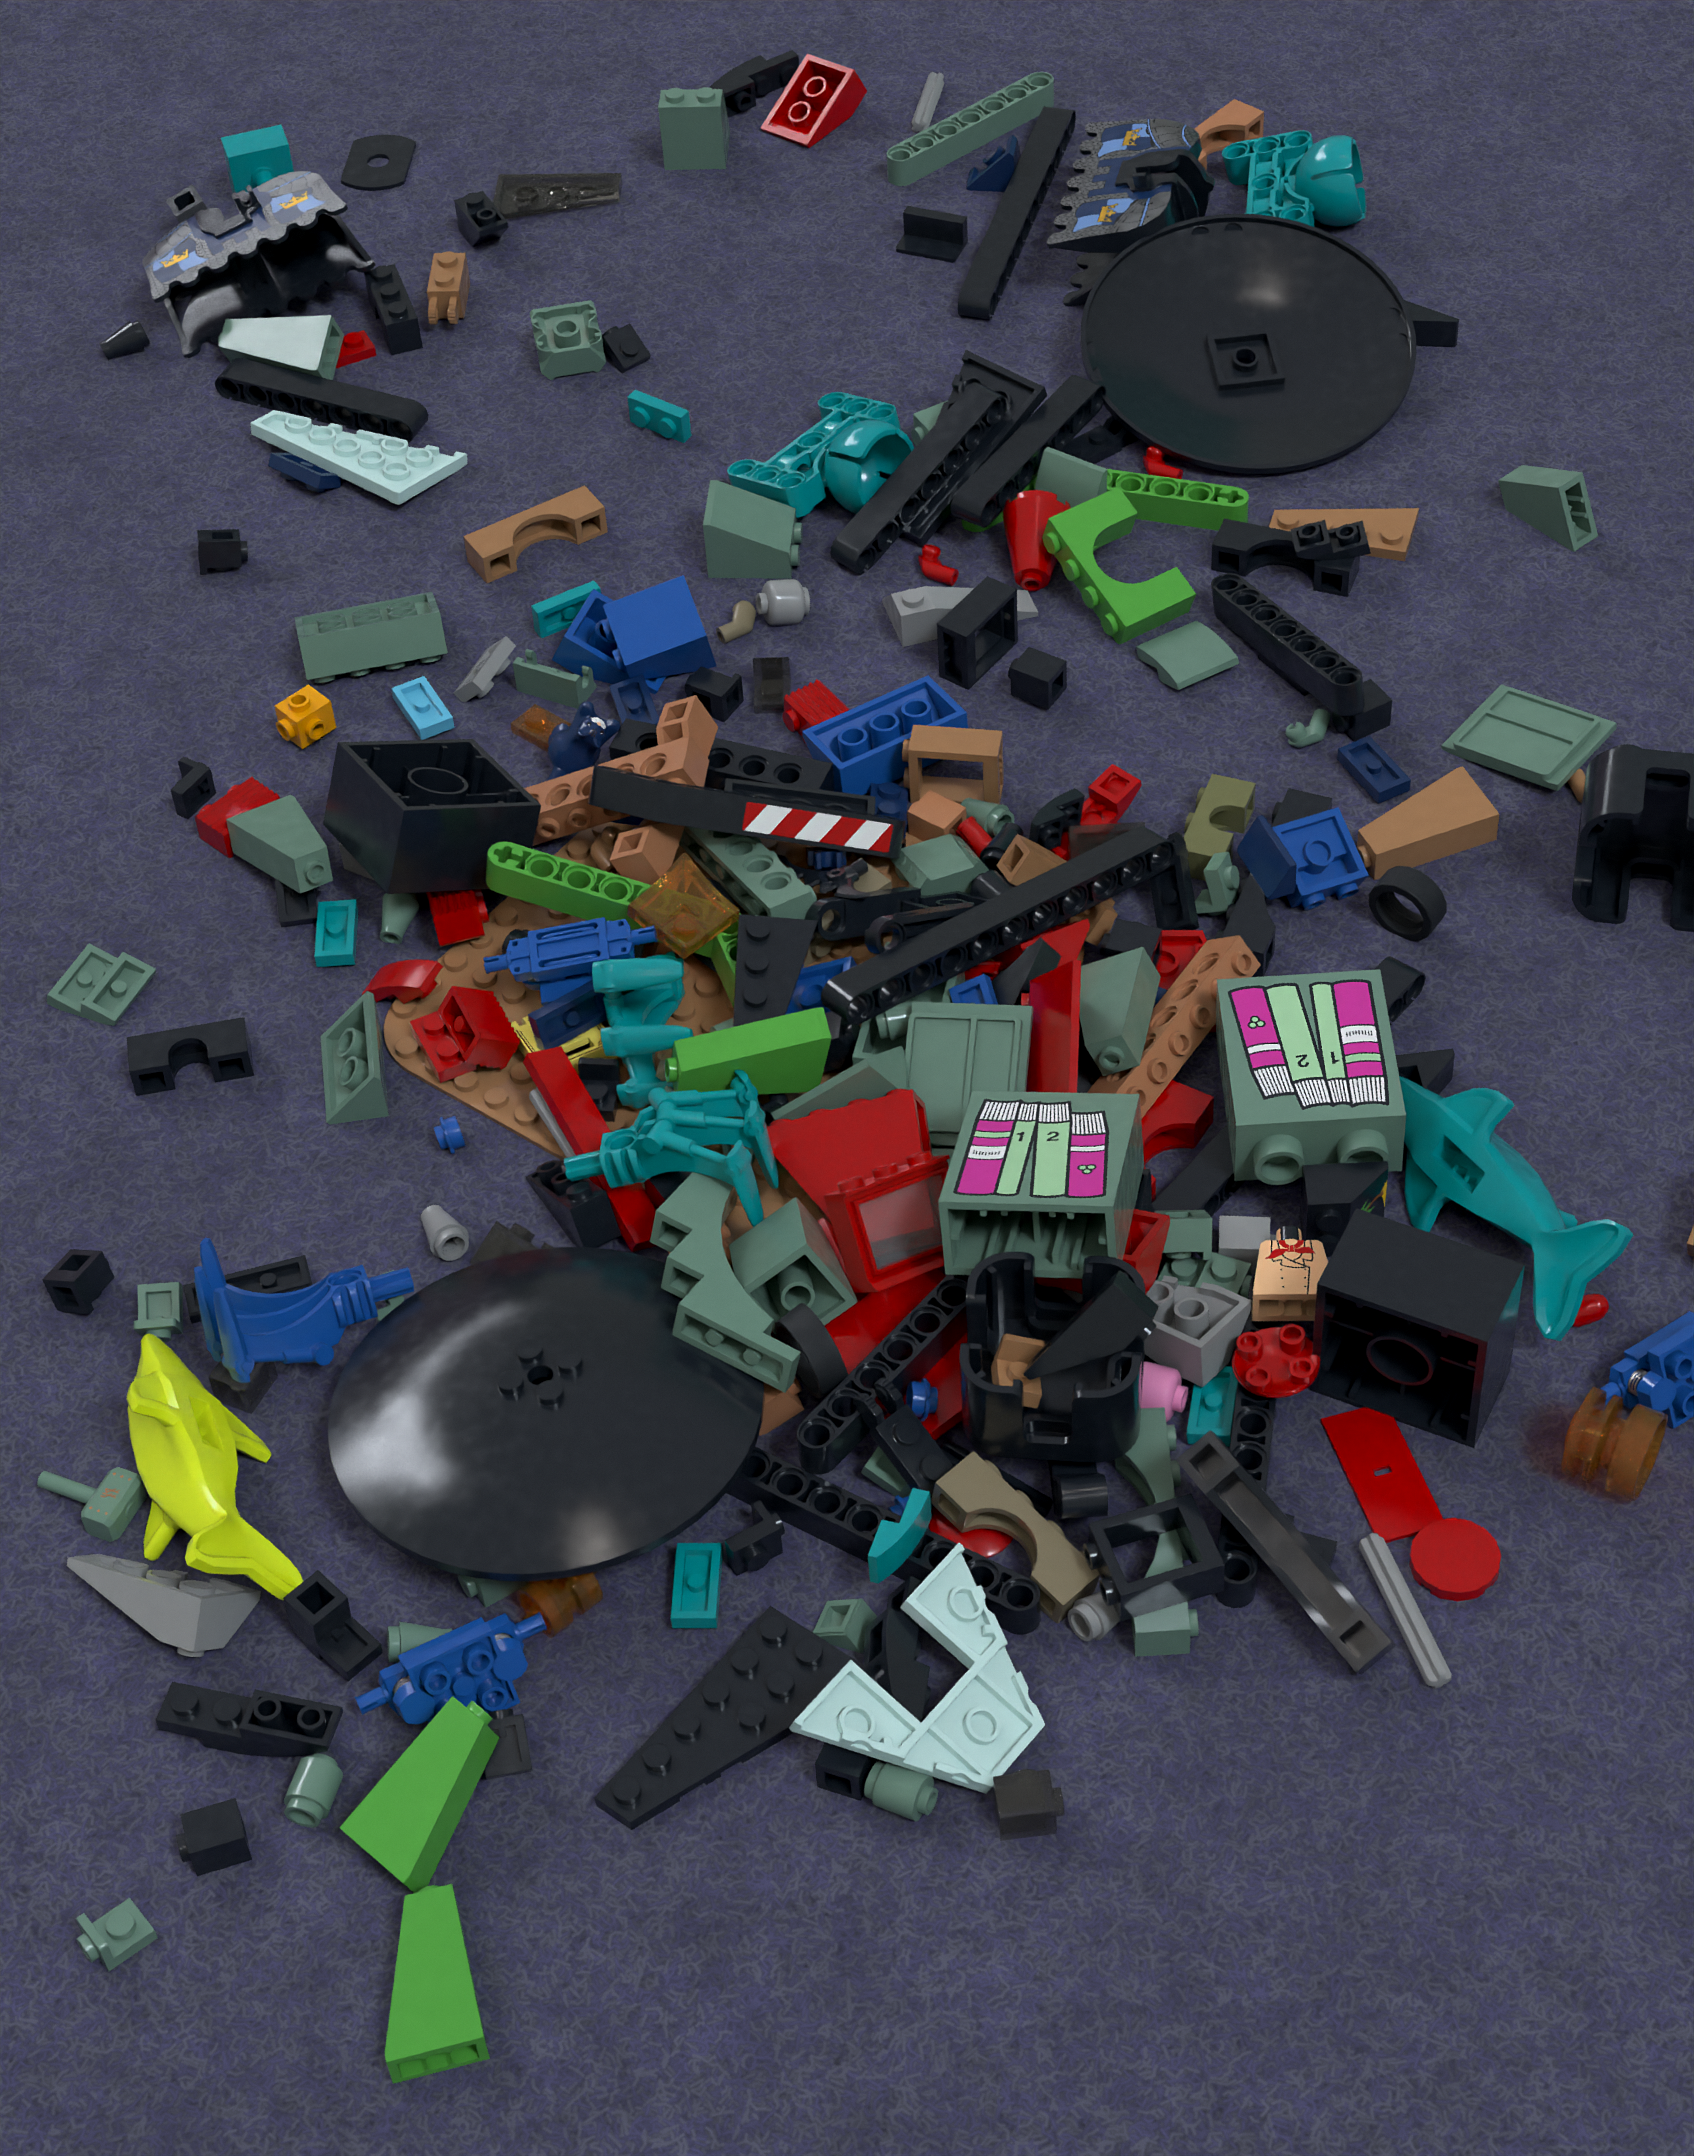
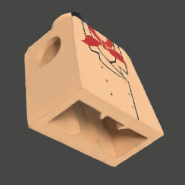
M1284 1226L1277 1230L1276 1240H1265L1260 1243L1253 1286L1252 1321H1315L1317 1283L1328 1264L1323 1244L1320 1241L1302 1240V1232L1299 1228Z

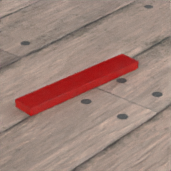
M562 1046L527 1053L523 1064L576 1156L599 1151L602 1134L611 1131ZM604 1174L589 1177L590 1181L607 1192L619 1229L631 1252L657 1246L650 1242L656 1208L646 1194L642 1184L637 1182L632 1185L611 1189Z

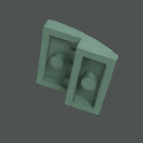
M1047 447L1041 459L1035 490L1052 492L1057 495L1058 501L1065 505L1066 500L1071 508L1107 492V469Z
M1198 621L1189 623L1136 646L1138 658L1157 668L1160 681L1177 690L1239 664L1237 655L1214 631Z
M89 943L48 993L47 1004L89 1020L115 1026L156 974V969L125 952H122L116 958Z

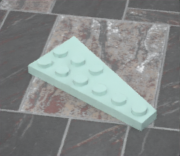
M276 410L251 422L252 435L397 505L406 502L408 499L454 474L467 464V454L456 451L454 456L439 453V447L427 445L425 448L409 447L407 440L360 429L356 432V435L343 432L342 425L330 423L328 426H317L312 424L311 418Z

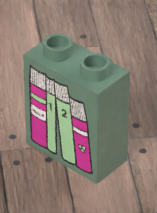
M1381 970L1217 979L1216 1042L1235 1181L1261 1180L1271 1185L1288 1184L1302 1177L1303 1165L1388 1161V1172L1402 1171L1406 1112Z
M972 1091L938 1201L945 1274L970 1275L974 1267L982 1260L1002 1252H1027L1032 1254L1035 1258V1277L1082 1279L1083 1262L1088 1256H1109L1123 1260L1144 1169L1140 1094Z

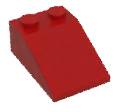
M807 54L760 129L787 141L811 148L853 115L867 93V89L854 69Z

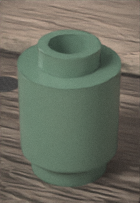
M317 1753L300 1759L284 1798L286 1805L284 1814L290 1821L300 1826L313 1828L319 1826L321 1820L328 1817L343 1779V1772L333 1758Z
M878 1761L873 1765L868 1774L864 1794L865 1797L873 1800L875 1806L910 1820L918 1821L922 1814L928 1816L934 1809L938 1797V1789L934 1788V1779L930 1775L889 1762L885 1764Z

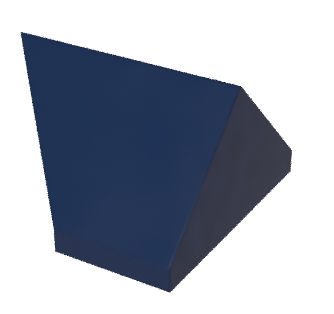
M1014 135L1008 138L1006 149L998 146L992 157L988 160L986 158L983 159V163L988 166L987 168L978 171L973 167L970 170L966 186L968 191H1006L1021 157L1018 140Z

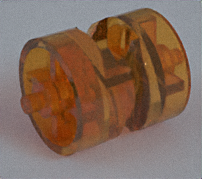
M598 1571L567 1578L529 1581L517 1591L520 1605L526 1613L522 1620L540 1612L547 1627V1630L542 1632L547 1637L553 1638L573 1623V1613L583 1615L603 1600L602 1589L594 1576Z

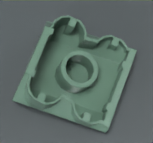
M589 300L530 311L529 314L541 374L554 380L555 377L591 371L598 373L606 364L601 330H599L594 302Z
M950 833L901 848L900 858H890L895 865V872L899 879L908 881L909 887L921 888V895L927 896L954 891L970 894L973 880L979 874L989 871L961 837Z

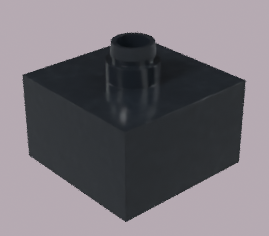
M474 739L338 742L323 825L387 894L416 893L419 899H428L427 892L490 889L485 881L489 848L497 842L505 841L532 849L541 804Z
M1356 1208L1317 1283L1312 1355L1320 1357V1368L1315 1380L1310 1385V1391L1359 1408L1366 1407L1394 1417L1395 1421L1474 1448L1510 1372L1525 1264Z

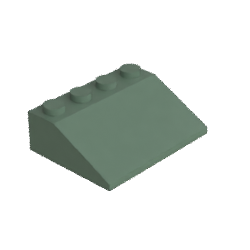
M433 592L294 617L307 680L314 679L315 683L332 681L336 679V674L347 672L350 673V676L365 675L370 673V668L385 666V669L388 670L404 667L406 665L405 661L419 659L421 663L434 662L441 659L440 655L448 653L441 615Z

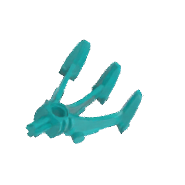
M667 952L666 955H653L647 958L609 959L593 962L592 964L594 991L596 993H605L603 1001L610 1027L601 1028V1041L606 1056H618L621 1058L622 1062L626 1064L630 1079L624 1084L617 1085V1094L623 1106H632L636 1109L650 1105L648 1094L652 1089L657 1087L664 1089L665 1086L673 1088L672 1082L661 1081L655 1076V1052L673 1049L674 1041L693 1037V1031L690 1028L665 1025L685 995L682 980L684 961L682 958H676L674 952ZM634 990L633 992H630L625 995L621 993L622 991Z
M740 1069L734 1070L736 1077L731 1081L729 1090L666 1092L661 1087L652 1089L648 1094V1102L651 1106L639 1112L634 1125L627 1129L623 1128L614 1132L603 1133L599 1151L564 1158L568 1180L575 1181L604 1174L611 1189L632 1185L637 1182L643 1183L652 1176L673 1171L701 1173L720 1179L735 1187L752 1227L764 1220V1211L751 1165L752 1155L745 1147L753 1149L769 1186L774 1189L779 1186L778 1169L765 1123V1113L760 1109L757 1099L758 1090L752 1084L746 1072ZM736 1116H737V1117H743L744 1119H734V1118H725V1117H736ZM714 1144L735 1145L727 1156L701 1147Z

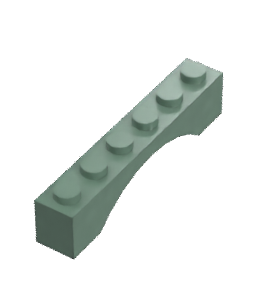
M1164 1407L1141 1409L1140 1432L1136 1443L1127 1453L1114 1459L1115 1470L1131 1483L1147 1506L1176 1498L1174 1487L1181 1486L1180 1465L1176 1460H1171L1170 1451H1176L1175 1425L1166 1424ZM1176 1530L1158 1535L1159 1541L1155 1557L1144 1578L1183 1567V1560H1189ZM1188 1602L1131 1618L1135 1657L1190 1653V1637L1199 1635L1197 1609H1188Z

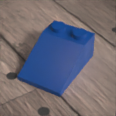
M595 589L591 591L564 635L552 661L583 677L582 666L590 667L593 672V678L597 681L615 684L630 679L626 669L619 671L612 650L618 649L615 639L608 641L601 620L607 618L603 605L612 602V599ZM666 676L645 679L649 692L656 694Z

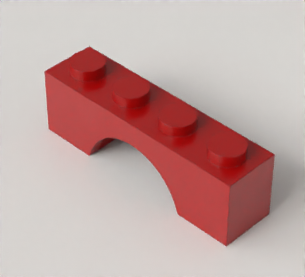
M1171 1080L1141 1120L1144 1169H1146L1145 1165L1152 1157L1163 1151L1175 1148L1194 1149L1213 1123V1096ZM1151 1174L1153 1203L1156 1200V1178Z

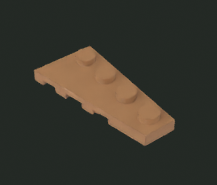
M1419 508L1274 510L1269 527L1291 531L1290 529L1308 523L1325 520L1327 529L1330 530L1363 520L1371 554L1366 556L1405 561L1418 520Z

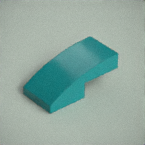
M912 1488L899 1523L881 1520L868 1554L870 1582L879 1584L904 1563L919 1544L932 1518L929 1491Z

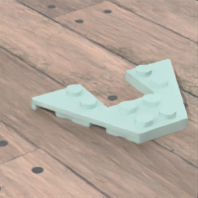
M960 1542L905 1600L900 1608L969 1669L930 1714L920 1722L850 1660L789 1727L792 1732L985 1794L990 1790L1041 1731L1045 1723L1037 1706L1029 1698L1028 1686L1021 1671L1016 1673L1005 1649V1646L1008 1644L995 1614L986 1607V1595L982 1586H976L962 1555L965 1549Z

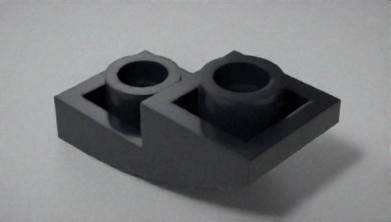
M1325 520L1290 529L1296 555L1299 558L1337 560L1371 554L1363 520L1330 530L1327 529Z
M1074 788L1048 802L1033 818L1029 840L1048 850L1061 846L1062 834L1080 827L1085 795Z

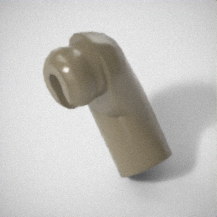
M743 600L736 603L732 608V622L716 628L717 637L723 644L752 631L756 610L749 601Z

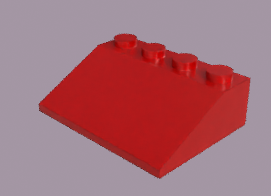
M1072 960L1030 980L1029 993H1021V1006H1033L1034 1008L1026 1092L1077 1093L1081 960Z

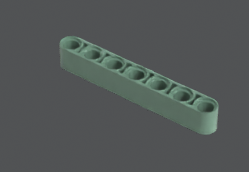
M1047 72L1032 73L891 147L887 151L888 181L896 186L909 185L1039 116L1044 106H1054L1053 76Z

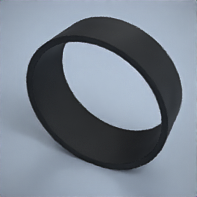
M800 1303L775 1323L778 1340L801 1352L796 1375L813 1396L821 1398L830 1394L848 1376L845 1363L832 1337L817 1315L807 1305Z

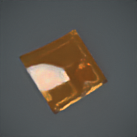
M683 853L649 889L628 904L627 915L643 928L654 925L657 939L685 959L738 921L740 909L733 905L708 881L689 855Z

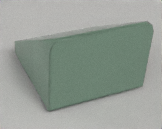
M862 1598L827 1601L813 1633L831 1645L863 1653L866 1627L877 1616Z

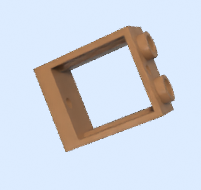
M913 725L910 740L904 739L902 748V761L909 764V767H905L904 788L910 789V803L919 801L931 790L943 797L952 799L958 804H961L966 798L1000 804L1004 786L1002 731ZM922 758L983 762V780L922 776Z

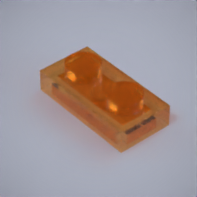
M534 704L511 723V730L515 735L548 752V738L554 727L561 723L570 726L571 723Z

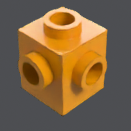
M309 684L274 706L278 720L276 728L279 734L285 740H291L301 749L306 748L336 728L331 701Z

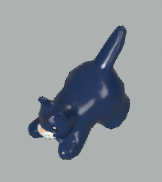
M584 701L581 703L571 725L568 726L564 723L557 725L548 738V758L553 766V770L546 781L594 766L595 762L599 759L600 748L621 728L619 721L615 719H602L596 715L594 705L591 702Z

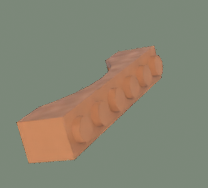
M696 695L666 703L656 727L658 745L690 735L708 758L718 726ZM643 819L632 830L619 833L609 861L623 877L656 887L666 884L685 826Z

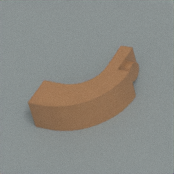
M1017 834L996 866L1011 884L1018 886L1067 861L1041 845ZM1109 898L1068 920L1074 922L1088 918L1090 928L1085 941L1098 946L1105 932L1111 930L1114 920L1118 916V913L1113 909L1115 901Z

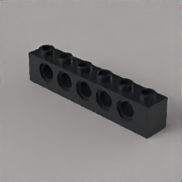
M626 718L609 746L610 759L614 760L658 746L657 725ZM719 738L714 739L708 756L709 764L704 787L724 790L725 779L729 778L835 791L833 763Z

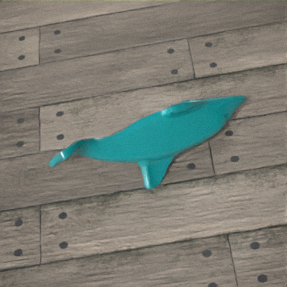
M1399 1076L1406 1112L1404 1143L1407 1149L1405 1200L1411 1224L1414 1228L1430 1232L1439 1210L1450 1200H1453L1531 1249L1534 1254L1533 1310L1535 1322L1544 1338L1561 1341L1575 1322L1587 1283L1604 1271L1623 1253L1632 1239L1633 1233L1629 1228L1609 1219L1589 1221L1577 1225L1578 1221L1574 1215L1564 1212L1557 1207L1553 1196L1539 1174L1519 1152L1494 1133L1496 1125L1514 1107L1513 1101L1503 1093L1488 1088H1474L1444 1098L1413 1081Z

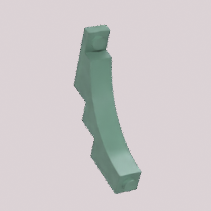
M692 1172L656 1210L650 1238L651 1243L671 1252L667 1256L661 1288L682 1298L678 1304L672 1335L786 1393L794 1383L801 1352L770 1336L774 1319L761 1309L746 1293L735 1277L723 1248L721 1228L726 1218L736 1206L737 1191L734 1186L720 1179Z

